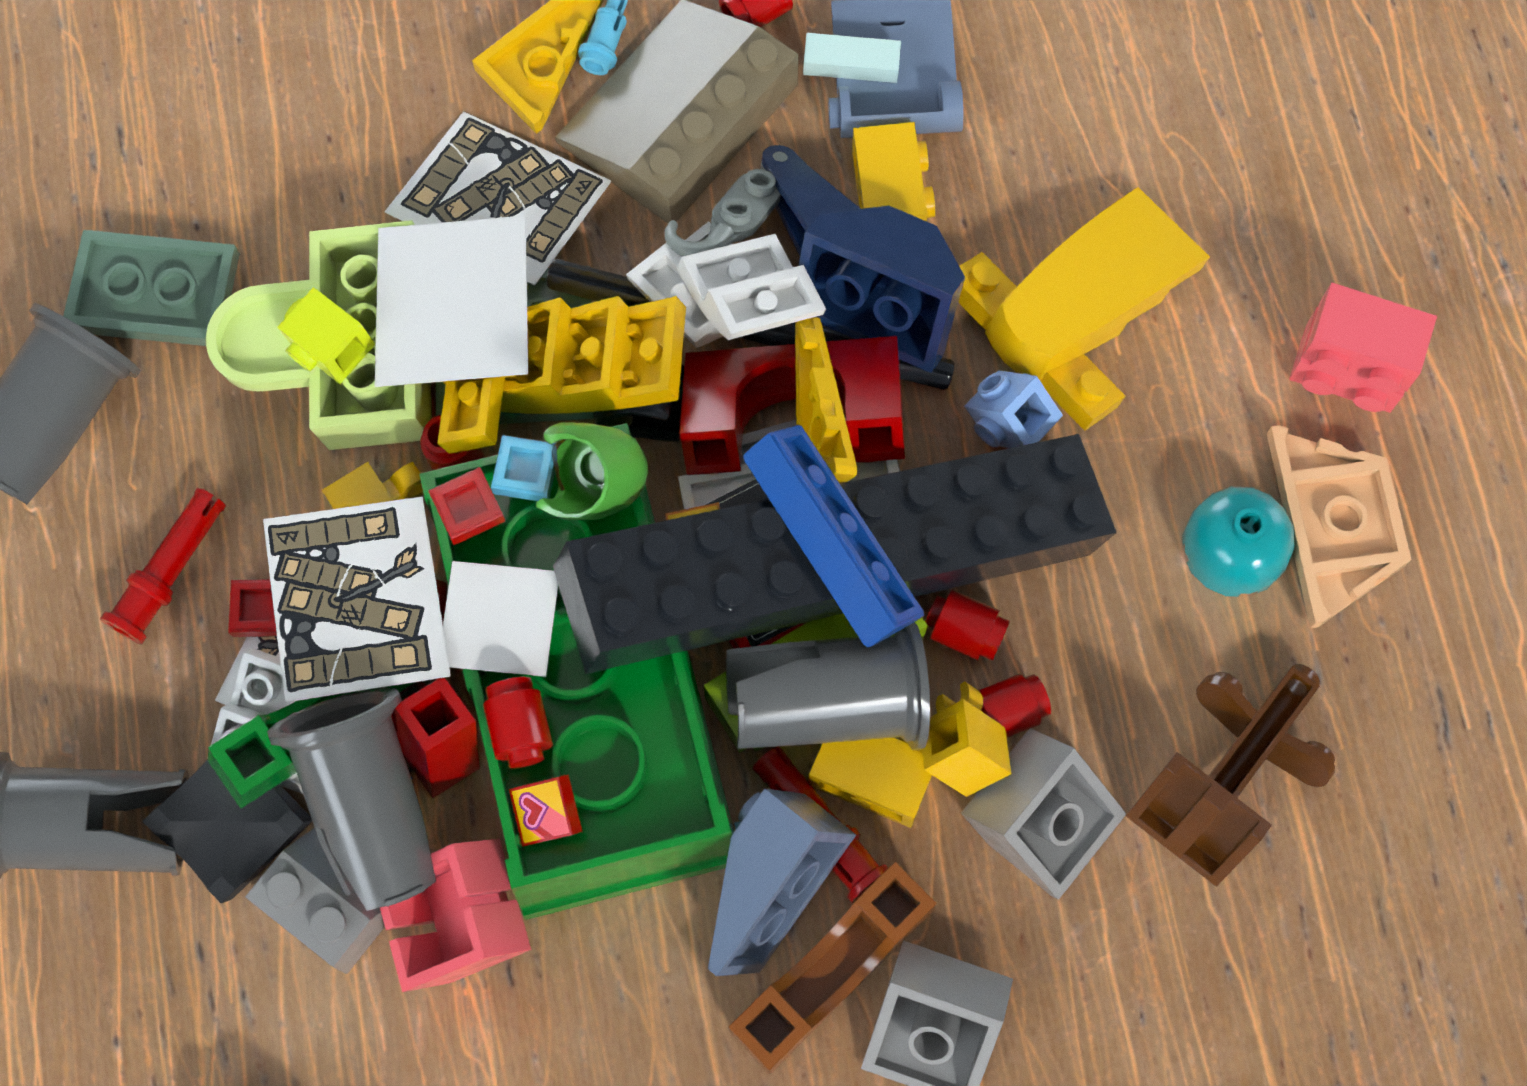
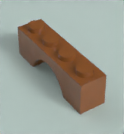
M895 861L796 965L771 984L728 1026L730 1033L771 1074L933 912L937 903Z

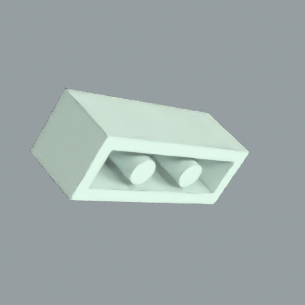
M806 33L803 75L897 83L901 41Z

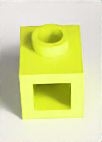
M314 287L304 298L298 299L288 308L284 320L277 327L290 343L285 351L292 359L309 372L315 366L319 367L339 384L345 380L376 345L360 322Z

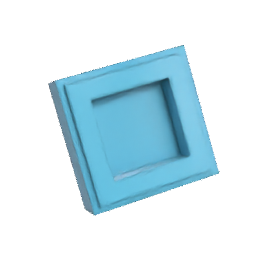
M502 435L491 484L493 494L539 501L542 498L550 499L555 475L552 454L553 446L556 443L549 444L544 441Z

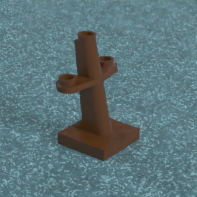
M1295 664L1291 666L1258 711L1242 694V685L1234 676L1226 672H1217L1206 676L1196 689L1197 698L1202 706L1230 730L1237 739L1209 775L1176 752L1133 805L1126 817L1217 887L1263 839L1272 826L1267 820L1238 799V796L1265 760L1275 764L1301 782L1314 787L1326 785L1335 773V756L1327 746L1316 741L1306 743L1286 733L1320 687L1318 675L1305 665Z

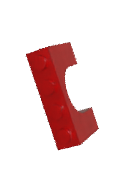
M897 336L827 341L826 344L843 413L846 417V425L856 463L905 459ZM795 344L685 353L680 438L687 475L741 471L743 431L749 420L759 411L770 405L796 399Z
M445 677L437 679L409 696L395 708L391 718L404 758L432 798H435L480 769L476 720Z

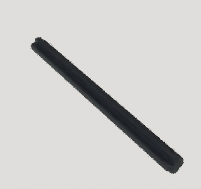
M560 259L553 260L548 270L547 287L551 290L594 301L619 296L628 307L650 302L627 279V276ZM795 322L739 338L770 346L795 344ZM822 327L826 342L854 339L838 331ZM942 357L932 373L899 359L900 376L903 380L942 390L947 389L952 381L955 365L951 359Z

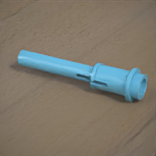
M607 0L605 7L599 8L596 11L595 21L586 43L581 44L578 50L580 65L587 72L594 75H605L608 73V70L615 67L617 62L615 50L627 23L623 13L628 0Z

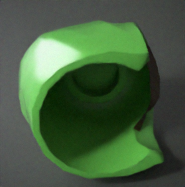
M560 422L550 426L544 432L545 441L549 444L557 442L553 446L552 456L555 476L558 481V491L553 499L542 498L537 501L536 507L538 509L568 520H598L625 510L639 497L646 484L648 464L646 456L635 438L618 428L583 422Z

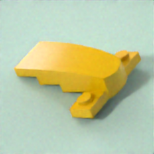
M1137 187L1077 230L1048 255L1018 286L983 252L960 265V268L965 276L958 303L986 330L985 334L991 346L1004 363L1016 373H1027L1037 376L1048 394L1086 431L1117 409L1126 395L1085 353L1120 335L1128 322L1160 304L1169 290L1200 271L1210 256Z
M619 296L574 308H570L561 297L527 307L528 374L443 381L446 387L437 444L449 454L496 445L500 412L524 414L582 413L618 410L677 401L679 396L686 306L677 296L628 307Z

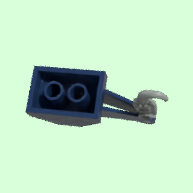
M773 145L767 147L762 154L760 169L750 170L737 179L713 208L710 234L704 240L697 242L686 241L676 233L678 223L675 220L668 222L664 230L665 241L670 249L678 255L687 256L724 247L752 236L774 208H776L800 256L799 266L804 265L826 308L823 315L816 316L820 318L823 326L854 339L897 336L899 359L929 373L933 372L944 355L965 276L939 228L934 224L891 206L859 208L809 167L792 149L786 146Z

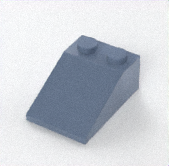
M764 789L762 793L754 794L742 807L738 816V820L741 823L730 840L708 970L715 976L760 973L855 838L856 834L806 794Z

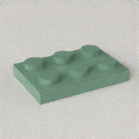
M83 230L63 316L93 335L206 346L207 327L213 313L226 298L232 295L240 253L234 244Z

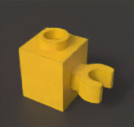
M366 462L322 489L323 494L333 509L415 498L424 494L419 475L420 471L414 462H410L398 469L390 479L383 483L369 462Z
M964 681L960 684L961 698L959 702H954L944 694L937 696V714L930 717L929 736L926 747L922 749L925 771L968 797L1012 773L1005 727L981 711L983 706L982 694Z

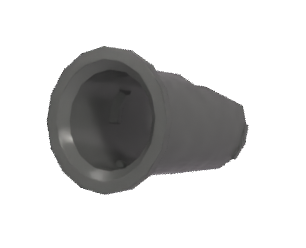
M34 303L29 310L35 317L33 319L35 328L0 378V490L11 497L17 498L26 505L65 461L118 380L127 378V376L136 378L141 372L136 364L100 338L64 316L37 303Z
M915 622L871 647H866L859 637L727 649L726 692L728 713L738 716V748L794 746L901 737L912 750H921L926 747L930 725V689L923 640L918 625Z
M388 687L362 690L314 704L280 720L267 731L271 745L281 746L290 752L320 845L345 895H351L356 892L366 911L385 906L388 907L405 901L425 891L426 888L436 882L423 815L391 718L395 708L401 702V697L396 688Z
M0 752V879L9 869L171 873L172 876L180 875L183 859L176 857V848L112 830H103L104 810L129 811L163 803L189 779L188 770L179 769V772L18 767L11 760L9 753Z

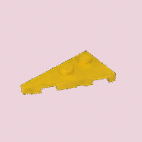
M550 0L472 60L475 71L536 134L543 129L578 56L579 47L584 43L595 20L596 11L601 7L604 0Z
M812 317L795 322L796 425L803 427L839 484H842L857 476V465L821 320L818 317Z

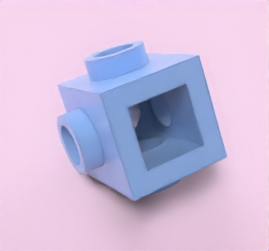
M1000 370L986 377L979 384L978 392L964 406L976 423L974 430L977 435L992 447L1013 448L1037 443L1063 416L1037 376Z

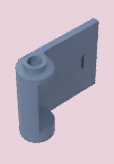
M951 0L831 1L833 35L901 41L897 83L836 78L837 97L828 98L830 129L839 128L840 138H853V128L915 122L916 134L962 132L963 93L961 81L957 80Z

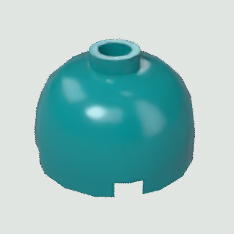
M1231 486L1208 496L1193 510L1182 534L1183 545L1185 544V553L1188 557L1187 565L1191 574L1206 588L1224 596L1239 597L1240 594L1260 593L1267 590L1285 572L1295 546L1294 526L1286 509L1270 494L1253 487Z

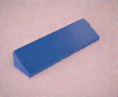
M796 425L770 432L744 454L743 458L748 468L866 647L878 644L925 615L919 603L802 426Z

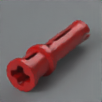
M197 488L193 497L143 571L136 570L135 573H131L126 579L129 585L113 610L111 612L105 611L100 620L122 636L142 645L147 638L144 633L147 626L160 607L168 606L173 599L171 597L173 591L170 587L215 520L227 507L219 498L213 501L211 500L214 496L213 494L204 489Z
M780 746L768 751L754 764L752 769L770 789L806 794L839 820L806 778L792 764V761ZM846 825L856 836L832 870L849 890L847 898L851 903H854L888 869V866L886 864L879 865L859 841L861 833L855 827L852 828L850 825Z

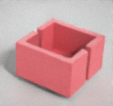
M1331 282L1319 306L1316 307L1306 324L1289 380L1302 384L1307 391L1314 394H1334L1353 400L1354 404L1361 409L1371 412L1386 411L1391 413L1404 396L1405 391L1407 392L1421 373L1437 316Z
M500 838L453 843L431 853L436 882L426 888L425 891L405 901L388 907H380L386 930L434 923L437 931L396 938L389 941L402 992L449 984L531 950L517 900L508 901L506 891L511 890Z

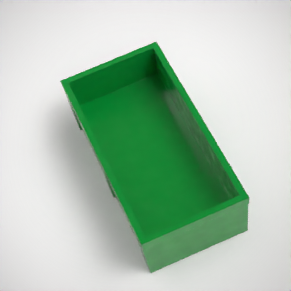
M627 423L612 426L631 436ZM498 455L419 474L424 498L436 528L448 586L453 561L554 571L553 565L566 541L656 523L646 484L639 497L628 508L598 520H568L538 509L536 507L537 501L493 494L502 511L505 522L453 545L428 490L478 467L481 468L491 489ZM555 475L550 499L555 498L558 491V481ZM558 585L546 677L463 669L466 687L477 712L509 859L505 860L509 882L524 920L726 868L730 840L735 831L688 650L585 674ZM514 677H530L533 688L541 692L553 746L543 752L544 760L521 768H510L508 760H496L483 707V703L488 700L486 688L501 680ZM568 774L582 832L522 847L509 789Z

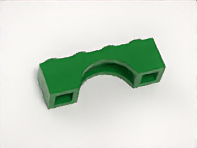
M434 679L387 687L396 688L400 694L401 701L431 684ZM354 692L298 700L272 713L257 715L208 747L209 764L240 809L296 773L289 750L281 746L271 745L267 731L275 723L295 712Z

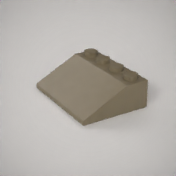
M681 0L555 137L556 143L600 175L611 180V183L666 223L671 220L677 222L798 86V53L757 25L687 0Z

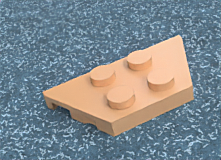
M1280 425L1271 426L1267 432V439L1282 505L1294 526L1295 546L1293 554L1310 628H1317L1401 570L1412 559L1387 458L1365 451H1349L1342 444L1322 438L1318 442L1288 434L1289 428Z

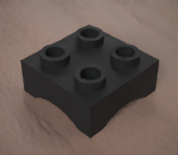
M207 759L178 790L156 807L143 822L169 847L176 848V853L197 874L207 890L220 903L232 900L312 822V818L280 784L240 809Z

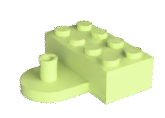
M410 220L309 231V280L264 284L244 288L226 298L213 313L206 332V348L212 364L229 382L244 390L258 392L309 387V429L329 450L420 441L425 425L432 419L431 383L375 387V345L345 380L339 384L319 367L315 366L309 372L292 359L285 351L290 343L277 328L284 320L288 308L298 299L304 298L314 287L360 322L376 344L378 228L415 225L414 222Z

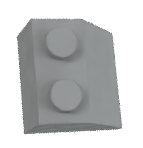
M1030 728L1009 753L1012 774L979 790L961 814L991 848L1049 895L1059 900L1125 817L1126 812L1075 748Z
M315 828L284 849L245 896L333 968L345 974L349 973L385 927L380 908L366 911L356 892L351 895H345L320 845Z
M903 940L861 1069L908 1086H980L1004 1022L1013 978Z

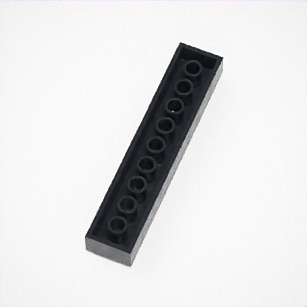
M1079 434L840 484L914 597L1090 556L1117 533ZM769 499L566 541L553 565L585 674L844 614Z

